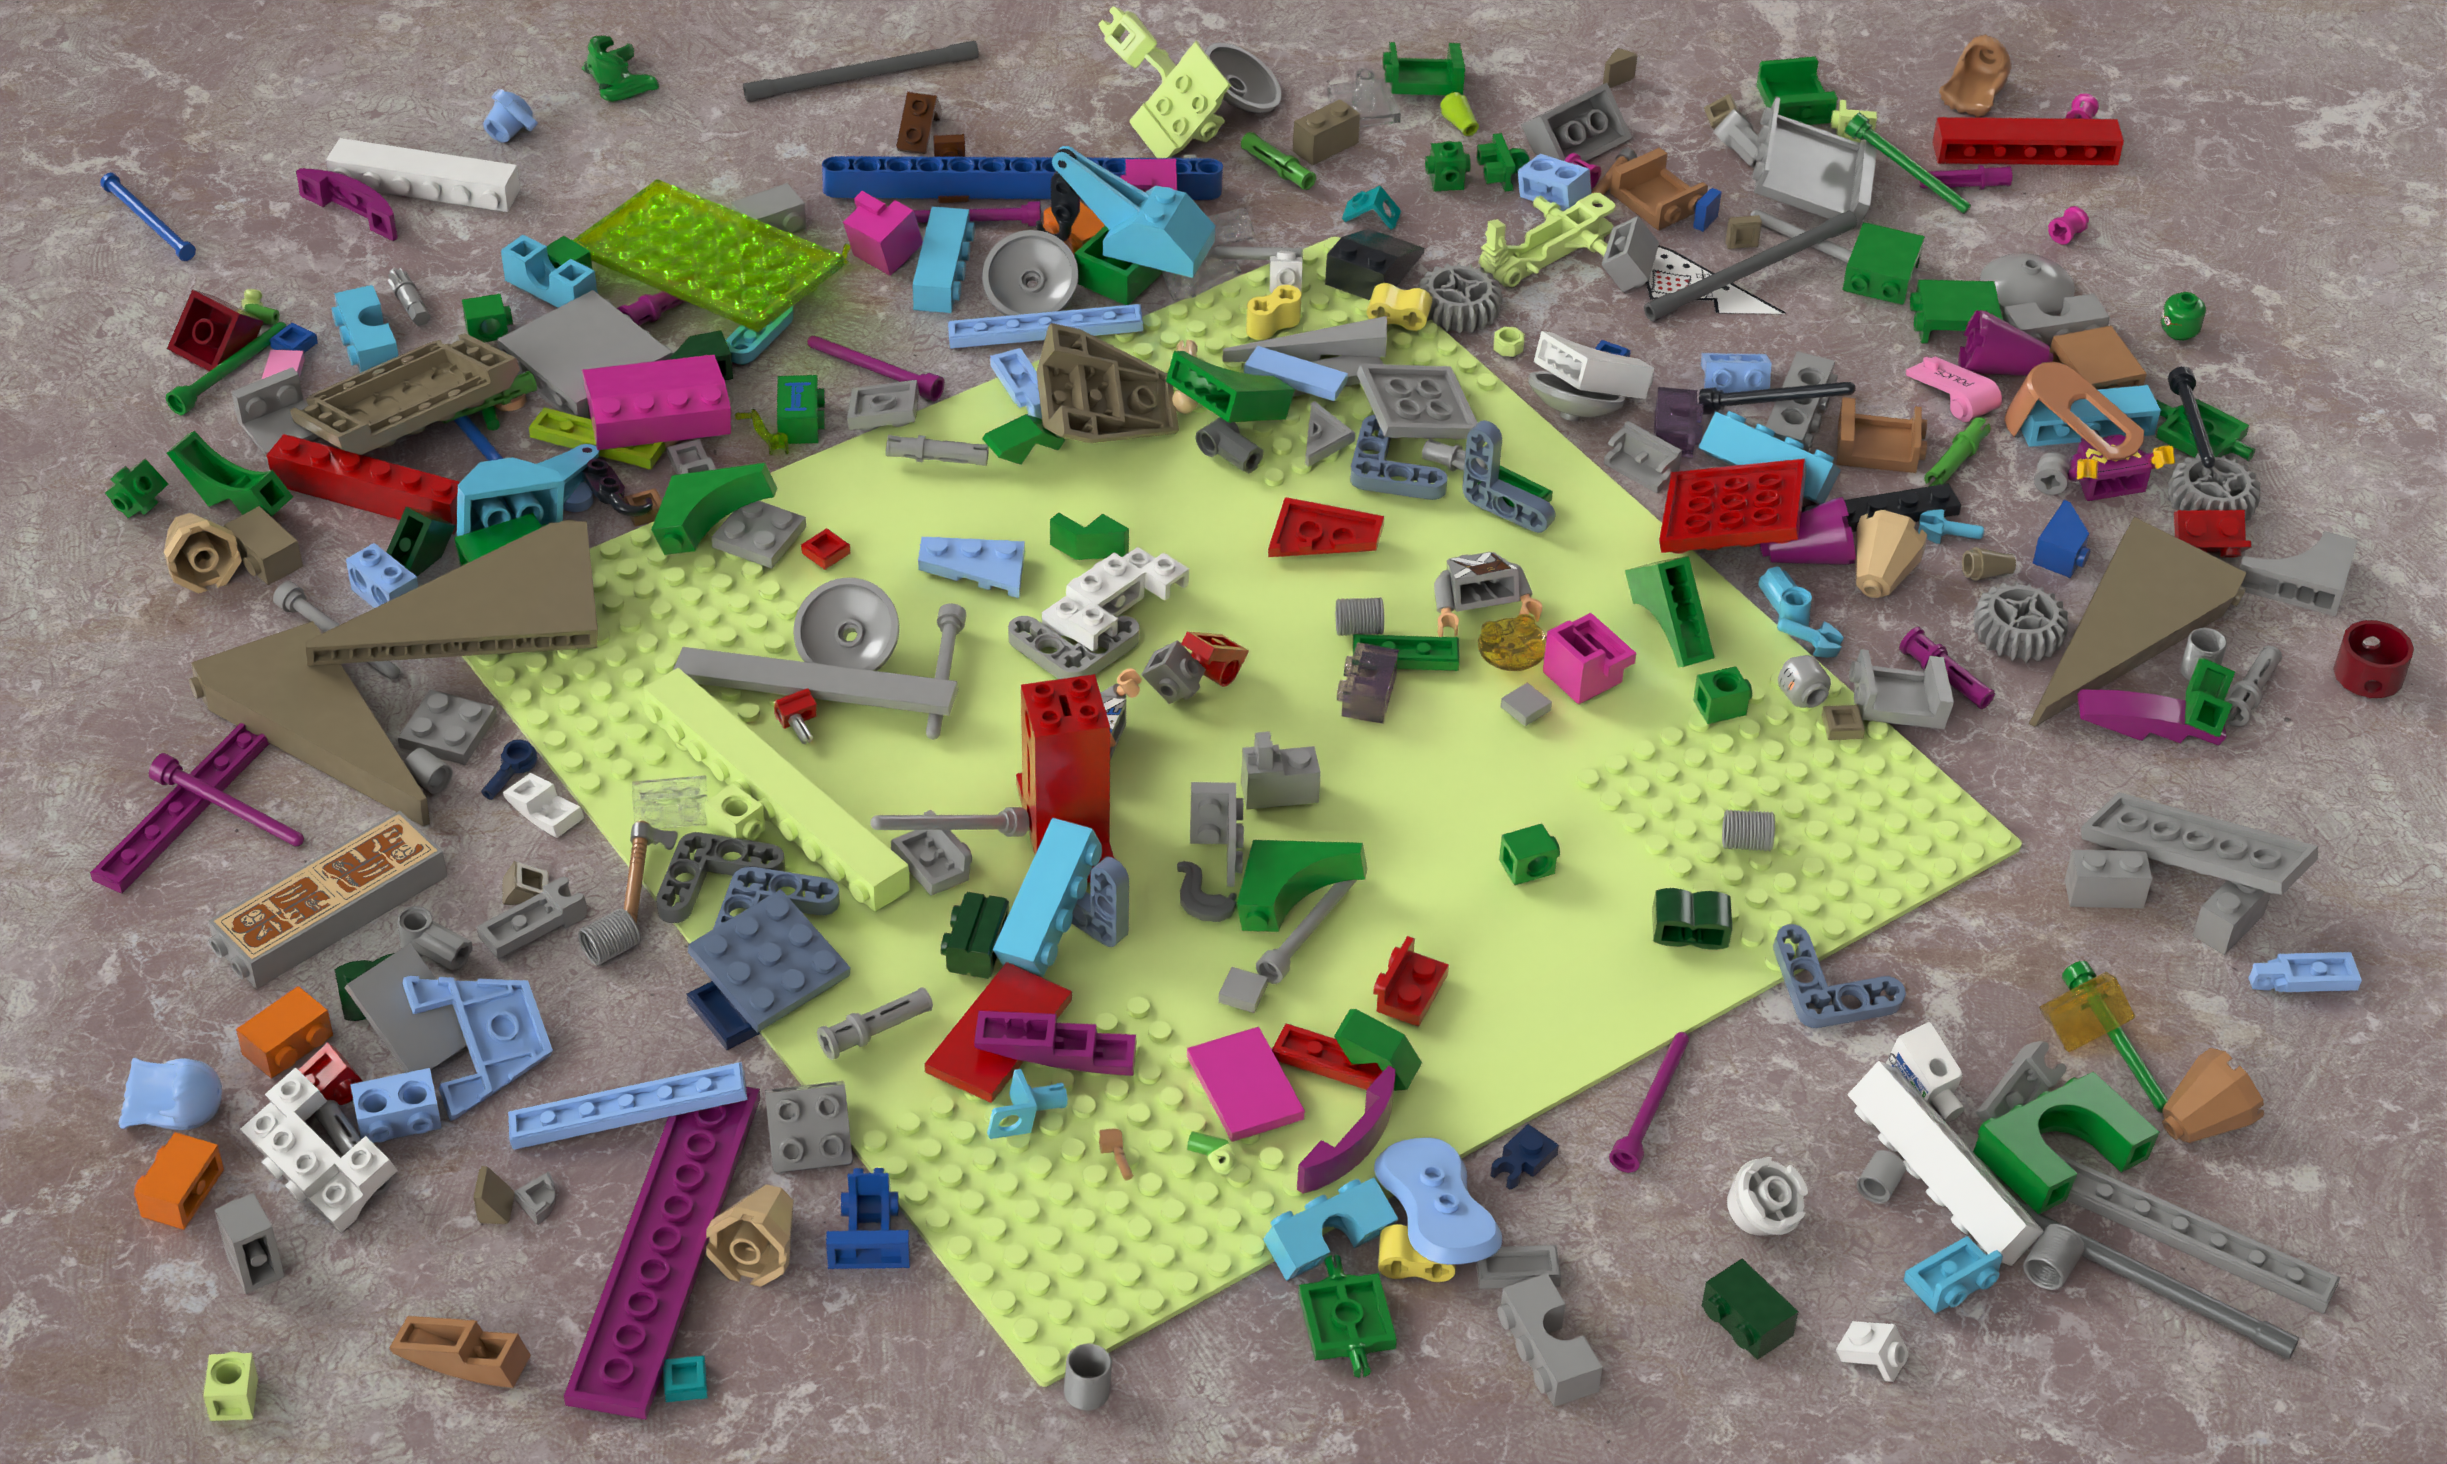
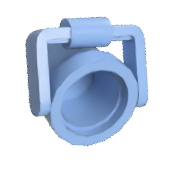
M498 89L491 96L495 100L494 106L483 122V127L494 140L505 143L523 127L531 132L538 122L533 118V112L524 99L512 92H504L502 89Z

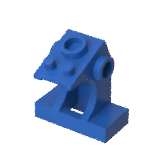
M855 1168L853 1174H848L849 1192H841V1217H849L848 1231H827L828 1269L910 1268L909 1230H890L891 1216H898L899 1195L898 1192H891L889 1173H884L883 1168H874V1173H864V1169ZM858 1223H881V1230L858 1231Z

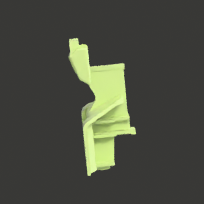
M1113 6L1109 10L1114 17L1113 22L1110 24L1107 21L1101 20L1098 24L1106 36L1105 42L1126 63L1134 68H1137L1146 59L1159 71L1163 81L1147 102L1129 120L1132 127L1157 158H1171L1182 151L1193 138L1208 142L1218 133L1219 128L1225 122L1223 117L1214 113L1222 104L1224 94L1231 87V84L1202 50L1199 42L1195 41L1183 55L1181 61L1175 65L1165 50L1155 47L1157 45L1156 39L1135 13L1130 11L1124 12L1120 8ZM1127 30L1130 34L1122 41L1120 37Z

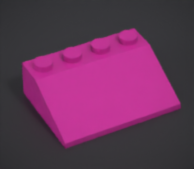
M715 355L582 370L597 450L731 434V406L726 384Z

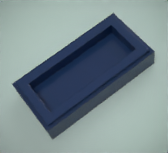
M713 981L686 994L687 1003L726 1050L760 1034V1032L757 1033Z

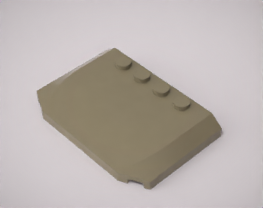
M464 333L458 335L459 341H455L452 344H443L441 340L429 342L315 392L306 398L307 407L303 410L294 407L290 412L294 423L342 450L362 455L376 448L389 447L396 443V439L407 434H418L433 422L449 420L455 416L456 412L462 409L475 408L482 405L485 399L509 389L520 368L516 357Z

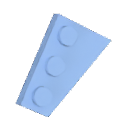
M921 537L918 567L920 571L956 581L962 578L977 581L978 587L991 590L993 586L1008 590L1009 596L1019 598L1025 541Z

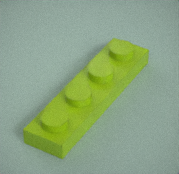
M544 407L529 426L530 438L572 449L581 444L596 446L591 419ZM656 442L653 444L599 450V456L652 469L666 447L665 442Z

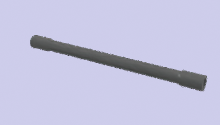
M973 40L923 52L778 79H764L743 83V92L746 101H752L791 91L946 62L954 63L976 59L979 57V51L976 41Z
M1850 210L1841 213L1813 229L1674 293L1665 294L1644 305V312L1650 321H1655L1676 311L1685 304L1828 238H1834L1856 228L1857 218Z
M2016 1200L2043 1231L2045 1227L2051 1224L2063 1225L2043 1214L2038 1215L2029 1205ZM2075 1231L2084 1242L2085 1250L2081 1256L2252 1339L2256 1344L2287 1359L2291 1358L2300 1337L2267 1321H2260Z

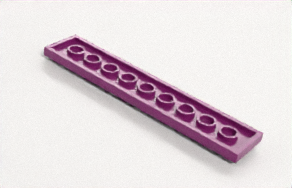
M746 1087L747 1100L668 1117L565 1390V1406L647 1420L663 1375L665 1360L669 1358L706 1254V1246L709 1243V1237L706 1238V1229L712 1219L721 1212L761 1099L760 1089Z

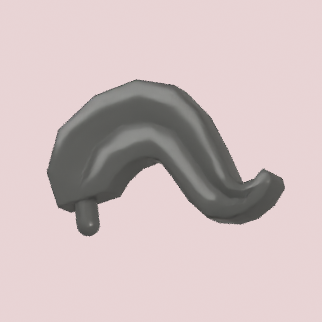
M1178 862L1177 871L1186 873L1180 889V904L1189 915L1202 921L1221 922L1232 917L1237 904L1235 901L1237 898L1236 893H1231L1228 897L1221 894L1209 895L1201 890V868L1192 862Z

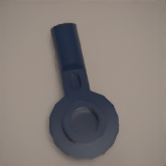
M517 739L505 745L501 754L502 765L481 790L484 797L492 800L514 774L525 773L535 767L538 759L537 752L528 741Z

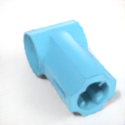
M1779 566L1769 568L1763 576L1759 577V588L1779 614L1778 622L1784 617L1809 627L1812 602L1811 593L1807 589L1798 587L1787 571L1781 570Z

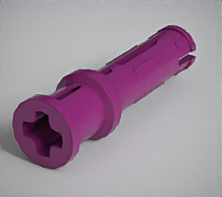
M696 273L657 294H644L638 298L637 302L629 306L621 305L617 309L623 314H627L638 326L648 321L652 323L660 318L661 313L705 293L704 287L707 282L702 275L700 276L699 273Z
M1915 627L1904 636L1899 645V651L1904 655H1911L1920 662L1921 668L1924 671L1930 656L1944 657L1950 685L1976 704L1979 709L1986 708L1992 702L1995 691L1987 687L1968 670L1950 658L1946 647L1942 644L1936 645L1925 636V631L1922 628Z

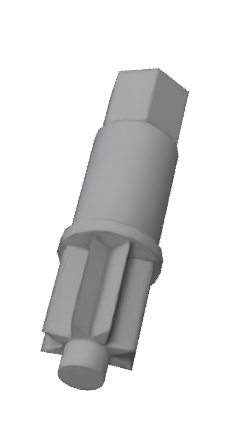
M397 268L391 269L390 274H387L390 278L387 281L394 291V295L400 300L406 312L417 326L427 324L431 315L416 291L415 284L411 281L406 271H402L401 268L399 270Z

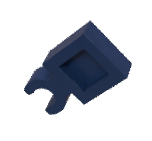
M1527 1124L1503 1146L1502 1157L1497 1158L1492 1163L1490 1176L1496 1178L1502 1172L1510 1173L1507 1177L1506 1187L1509 1190L1514 1189L1519 1185L1523 1172L1534 1177L1558 1155L1559 1144Z

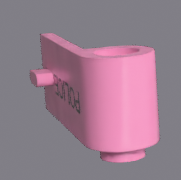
M1924 357L1922 363L1906 369V376L1949 393L1951 413L1962 422L1967 423L1976 417L1999 408L2002 404L2001 391L1994 381L1938 357Z

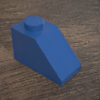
M2066 500L2062 502L2039 536L2033 564L2068 578L2072 577L2078 566L2081 568L2085 566L2090 555V549L2086 548L2089 532L2071 502Z

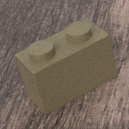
M1339 99L1294 121L1293 152L1313 166L1359 143L1360 113Z
M260 506L224 524V527L231 530L235 535L237 549L248 572L252 576L257 575L267 585L303 567L298 541Z

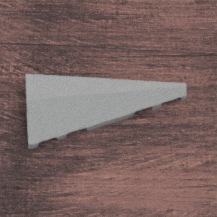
M1387 316L1223 348L1222 361L1246 362L1257 346L1310 362L1320 360V355L1386 357Z

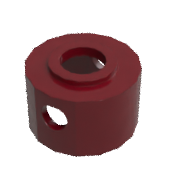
M2363 620L2353 623L2345 630L2333 668L2336 679L2344 688L2363 697L2386 698L2395 695L2403 686L2414 647L2411 639L2405 632L2392 624L2378 620ZM2373 636L2380 641L2375 646L2363 643L2366 638Z

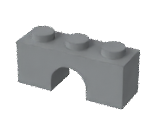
M2094 293L2066 297L2061 316L2045 314L2038 308L2035 302L2006 306L2003 315L2005 322L2044 342L2049 347H2051L2054 336L2108 326L2110 318Z
M1548 1273L1504 1287L1501 1306H1498V1317L1505 1330L1510 1329L1513 1334L1520 1358L1524 1362L1528 1361L1534 1371V1380L1538 1390L1542 1394L1546 1393L1553 1407L1599 1392L1603 1367L1585 1336L1572 1340H1558L1548 1334L1562 1329L1565 1302Z

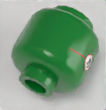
M2191 292L2171 295L2167 298L2160 320L2162 329L2169 337L2179 341L2195 337L2200 333L2206 314L2205 303Z

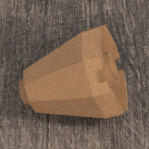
M2209 1048L2199 1055L2163 1107V1117L2165 1119L2162 1121V1124L2173 1139L2177 1140L2180 1138L2182 1141L2191 1143L2252 1125L2264 1116V1110L2259 1109L2264 1106L2262 1096L2248 1073L2241 1066L2233 1070L2227 1064L2233 1058L2226 1051Z

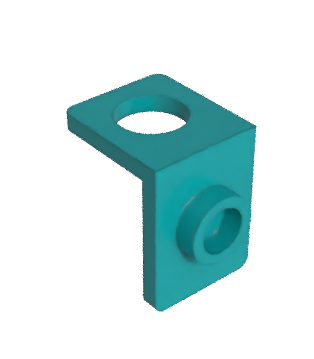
M1379 185L1367 192L1361 191L1349 200L1342 220L1347 222L1373 209L1387 227L1392 230L1397 225L1401 210L1382 186ZM1383 202L1390 208L1391 217L1386 214Z

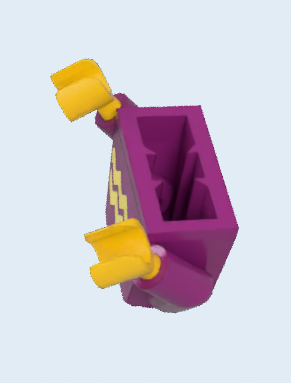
M2095 430V433L2102 437L2097 430ZM2120 434L2102 437L2110 446L2120 445L2126 438ZM2081 438L2077 454H2074L2070 460L2071 466L2068 470V479L2072 482H2080L2087 501L2146 492L2151 469L2162 468L2164 464H2175L2173 446H2159L2154 448L2152 453H2146L2138 449L2135 455L2124 460H2108L2084 438Z

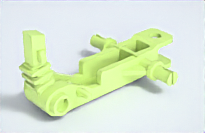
M1592 193L1577 201L1574 206L1561 211L1560 206L1556 202L1550 203L1543 196L1539 195V198L1536 197L1533 201V206L1544 213L1545 222L1526 233L1525 243L1513 246L1506 245V225L1498 219L1488 221L1487 231L1485 232L1487 241L1481 247L1483 252L1479 257V264L1485 273H1492L1493 279L1498 280L1501 285L1515 287L1523 278L1533 273L1538 274L1540 269L1580 247H1587L1591 252L1597 251L1604 257L1608 245L1604 242V237L1610 234L1613 229V224L1604 217L1614 212L1615 203L1601 193ZM1595 203H1600V204H1602L1603 206H1602V207H1595V206H1593V204H1595Z

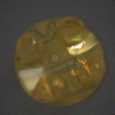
M1521 614L1516 618L1485 622L1481 627L1478 649L1483 659L1490 665L1507 671H1521L1536 666L1544 659L1547 636L1535 624L1534 617L1528 614Z

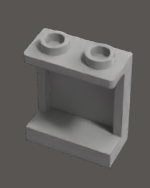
M1860 650L1857 661L1851 663L1849 679L1855 685L1854 703L1859 705L1862 720L1945 729L1954 700L1944 657L1930 656L1925 671L1920 672L1872 666L1869 650Z

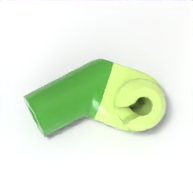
M245 290L244 299H241L243 311L263 320V323L277 324L280 316L279 311L263 306L261 302L262 293L259 290Z
M1194 1131L1191 1132L1187 1144L1188 1151L1206 1155L1212 1168L1219 1174H1228L1234 1170L1237 1158L1227 1140Z

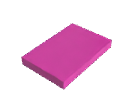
M1259 1026L1187 1048V1058L1231 1142L1304 1120L1305 1110Z

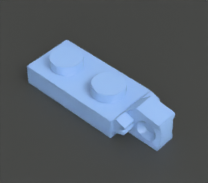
M1018 348L990 356L991 368L1014 403L1019 408L1026 406L1029 415L1042 419L1037 372L1022 349Z
M2351 952L2278 954L2276 959L2268 960V963H2254L2248 977L2252 989L2270 991L2275 988V991L2278 992L2353 991L2359 989L2362 981Z

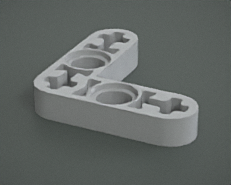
M1018 616L1009 622L1008 640L1012 647L1057 679L1099 673L1136 647L1139 643L1140 627L1134 618L1128 616L1116 617L1118 618V635L1111 637L1103 632L1098 636V647L1108 650L1101 654L1091 652L1090 649L1079 642L1073 646L1030 616ZM1044 647L1057 649L1056 652L1050 654L1043 653L1040 650Z

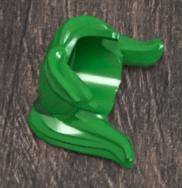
M599 35L593 36L590 39L587 61L584 62L582 70L587 74L593 75L599 85L601 98L614 102L634 97L646 91L659 89V83L654 76L646 74L633 75L628 71L627 67L629 65L627 61L634 57L632 44L628 43L621 48L607 52L606 49L614 45L610 36Z

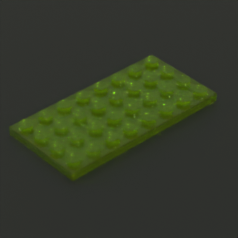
M659 179L653 181L573 239L574 242L590 250L591 261L756 332L761 331L845 266L843 255Z

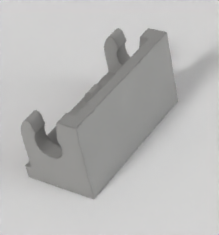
M1628 421L1609 440L1608 444L1614 447V449L1606 454L1603 463L1653 492L1658 493L1669 484L1671 472L1679 471L1682 450Z

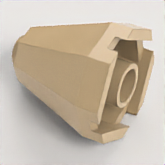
M1886 510L1875 511L1874 516L1868 518V514L1860 517L1855 538L1856 586L1866 596L1880 598L1890 595L1921 562L1925 551L1927 534L1922 529L1919 534L1914 529L1916 523L1910 517Z
M191 513L176 517L168 529L164 555L174 583L196 593L208 591L205 586L215 583L217 588L228 584L242 562L237 549L236 537L231 530Z
M766 1184L712 1219L706 1229V1238L709 1237V1243L706 1246V1256L728 1279L740 1282L741 1275L754 1278L750 1283L751 1285L761 1287L783 1275L790 1261L793 1199L780 1187Z

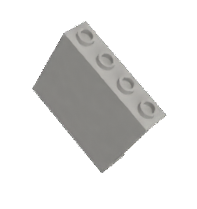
M1776 97L1771 108H1765L1760 120V124L1763 126L1757 142L1760 144L1755 154L1754 160L1757 163L1752 173V179L1756 180L1754 193L1828 219L1850 210L1857 218L1856 228L1859 229L1871 203L1877 148L1865 139L1858 143L1778 115L1780 98Z
M594 290L497 339L499 350L516 357L520 368L517 376L527 371L533 374L537 384V391L535 393L557 411L589 419V406L582 370L668 360L673 355L668 346L662 345L652 337L649 331L643 330L627 314H623L608 299H604Z

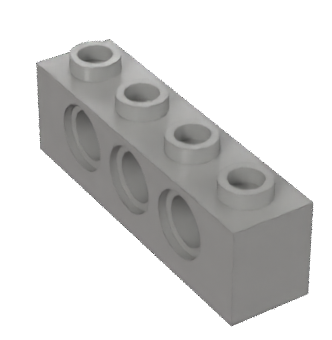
M1797 351L1782 388L1837 383L1838 375L1833 374L1835 361ZM1830 397L1777 401L1766 427L1775 431L1773 437L1785 441L1786 437L1795 439L1805 445L1804 451L1810 452L1814 435L1811 433L1817 434L1822 419V414L1819 413H1826Z

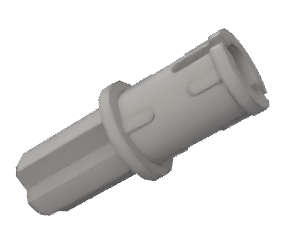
M1429 439L1423 447L1422 458L1448 466V469L1451 471L1456 469L1464 471L1466 451L1460 445L1453 447ZM1476 458L1477 463L1481 467L1488 469L1483 460Z

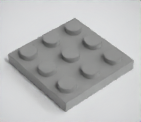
M1359 365L1357 376L1384 437L1451 438L1460 440L1467 439L1468 433L1477 424L1451 366Z

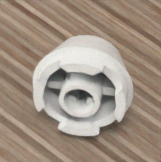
M1764 1157L1751 1160L1740 1168L1729 1190L1727 1206L1733 1221L1743 1231L1752 1235H1782L1791 1232L1797 1227L1806 1213L1803 1212L1804 1196L1808 1194V1190L1802 1176L1792 1165L1784 1167L1778 1162L1771 1161L1772 1157Z

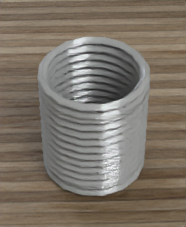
M1372 597L1367 599L1342 598L1341 600L1338 598L1336 600L1335 616L1338 636H1350L1351 634L1382 635L1384 633V604L1381 597H1375L1374 599Z
M2211 628L2193 630L2189 634L2180 667L2181 674L2190 681L2199 658H2205L2221 665L2227 647L2226 638L2220 632Z
M1727 809L1724 812L1722 843L1725 849L1734 848L1735 850L1737 848L1739 850L1741 848V850L1748 849L1749 851L1756 849V851L1769 850V852L1773 849L1775 816L1772 811L1770 813L1768 811L1762 813V811L1754 812V810L1747 812V810L1732 811V809Z
M618 908V910L579 929L578 939L585 955L597 966L639 945L641 940L640 932L634 919L623 908Z
M2051 1224L2045 1227L2044 1233L2039 1237L2024 1261V1272L2037 1286L2048 1290H2057L2063 1287V1284L2085 1250L2084 1242L2071 1228L2060 1224Z
M1081 1344L1073 1348L1067 1355L1064 1395L1070 1405L1077 1409L1094 1410L1104 1405L1108 1399L1112 1360L1110 1354L1104 1348L1096 1344ZM1081 1376H1092L1095 1378H1084Z

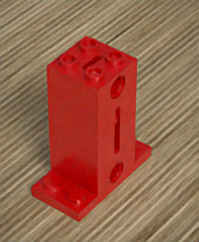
M1095 674L1021 684L1022 773L1016 774V785L1021 805L1029 815L1028 831L1034 854L1036 855L1051 819L1056 818L1094 830L1102 845L1099 863L1106 857L1114 858L1110 845V724ZM1090 874L1087 878V883H1090Z

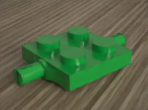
M2195 398L2214 456L2221 458L2223 455L2234 453L2250 461L2256 449L2240 442L2247 435L2249 425ZM2157 399L2156 402L2161 410L2159 416L2167 420L2158 428L2156 438L2195 458L2198 450L2183 405L2173 408Z
M1334 1254L1333 1263L1332 1255H1329L1324 1260L1329 1277L1319 1282L1300 1284L1298 1289V1296L1314 1359L1318 1361L1349 1357L1354 1376L1361 1378L1362 1370L1363 1377H1366L1371 1373L1366 1354L1396 1349L1397 1343L1379 1273L1362 1276L1344 1274L1341 1257Z

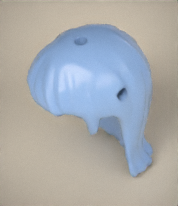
M136 1057L133 1058L128 1081L126 1082L125 1101L123 1102V1109L119 1119L120 1128L127 1129L129 1126L146 1124L171 1130H191L206 1124L216 1115L221 1103L222 1085L218 1074L208 1064L198 1060L180 1058L160 1064L142 1061Z

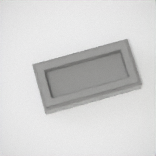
M1556 1245L1501 1247L1491 1257L1476 1262L1479 1289L1504 1288L1548 1273L1555 1286H1560L1561 1273Z

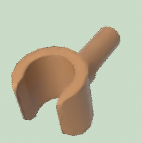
M1116 1128L1099 1130L1100 1152H1114V1158L1124 1180L1132 1179L1133 1174L1123 1151L1121 1131Z

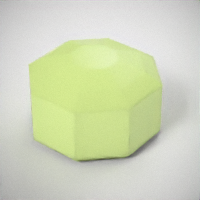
M1503 327L1495 331L1493 350L1501 356L1515 357L1523 352V332L1516 327Z

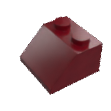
M192 289L167 349L211 371L256 339L264 321L216 296Z

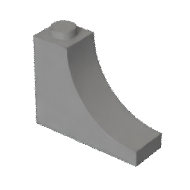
M2324 531L2320 540L2311 549L2296 556L2282 559H2260L2243 556L2240 570L2246 572V576L2241 586L2246 588V593L2336 616L2358 540Z

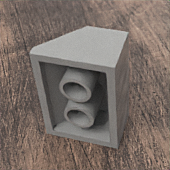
M1608 83L1589 90L1521 124L1535 154H1543L1562 161L1571 153H1576L1581 156V160L1586 162L1632 138Z

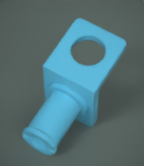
M1014 1070L1009 1092L1013 1105L997 1107L992 1110L987 1130L988 1137L995 1139L1031 1133L1036 1111L1065 1108L1067 1106L1068 1097L1064 1084L1061 1082L1055 1085L1031 1088L1022 1070ZM1017 1115L1019 1117L1018 1121L1011 1126H999L1000 1122L1007 1116Z

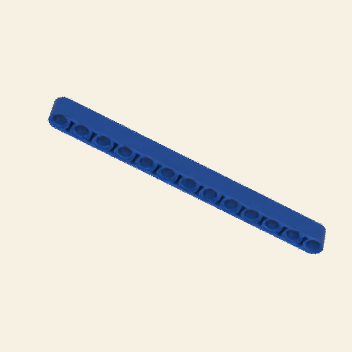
M833 156L826 158L822 162V189L826 196L832 198H855L861 191H864L874 198L938 199V196H969V199H1051V178L1056 170L1052 165L1053 157ZM1088 158L1118 177L1125 175L1126 159H1176L1177 191L1187 193L1192 200H1212L1219 198L1222 194L1223 164L1216 159Z

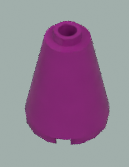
M1977 310L1970 318L1963 336L1968 338L1966 346H1960L1958 366L1977 374L2027 376L2035 366L2044 362H2052L2053 353L2050 352L2049 345L1987 311Z
M1843 497L1834 498L1801 513L1798 540H1791L1784 544L1774 542L1760 543L1762 557H1769L1770 563L1855 564L1856 555L1853 534L1847 518L1844 517L1849 515Z

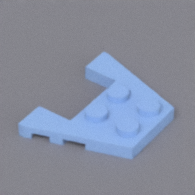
M419 976L404 977L402 984L413 1015L451 1004L454 1006L477 1074L440 1084L439 1091L450 1121L456 1120L551 1056L553 1050L527 980L477 979V981H455L452 977H439L438 980L419 979Z

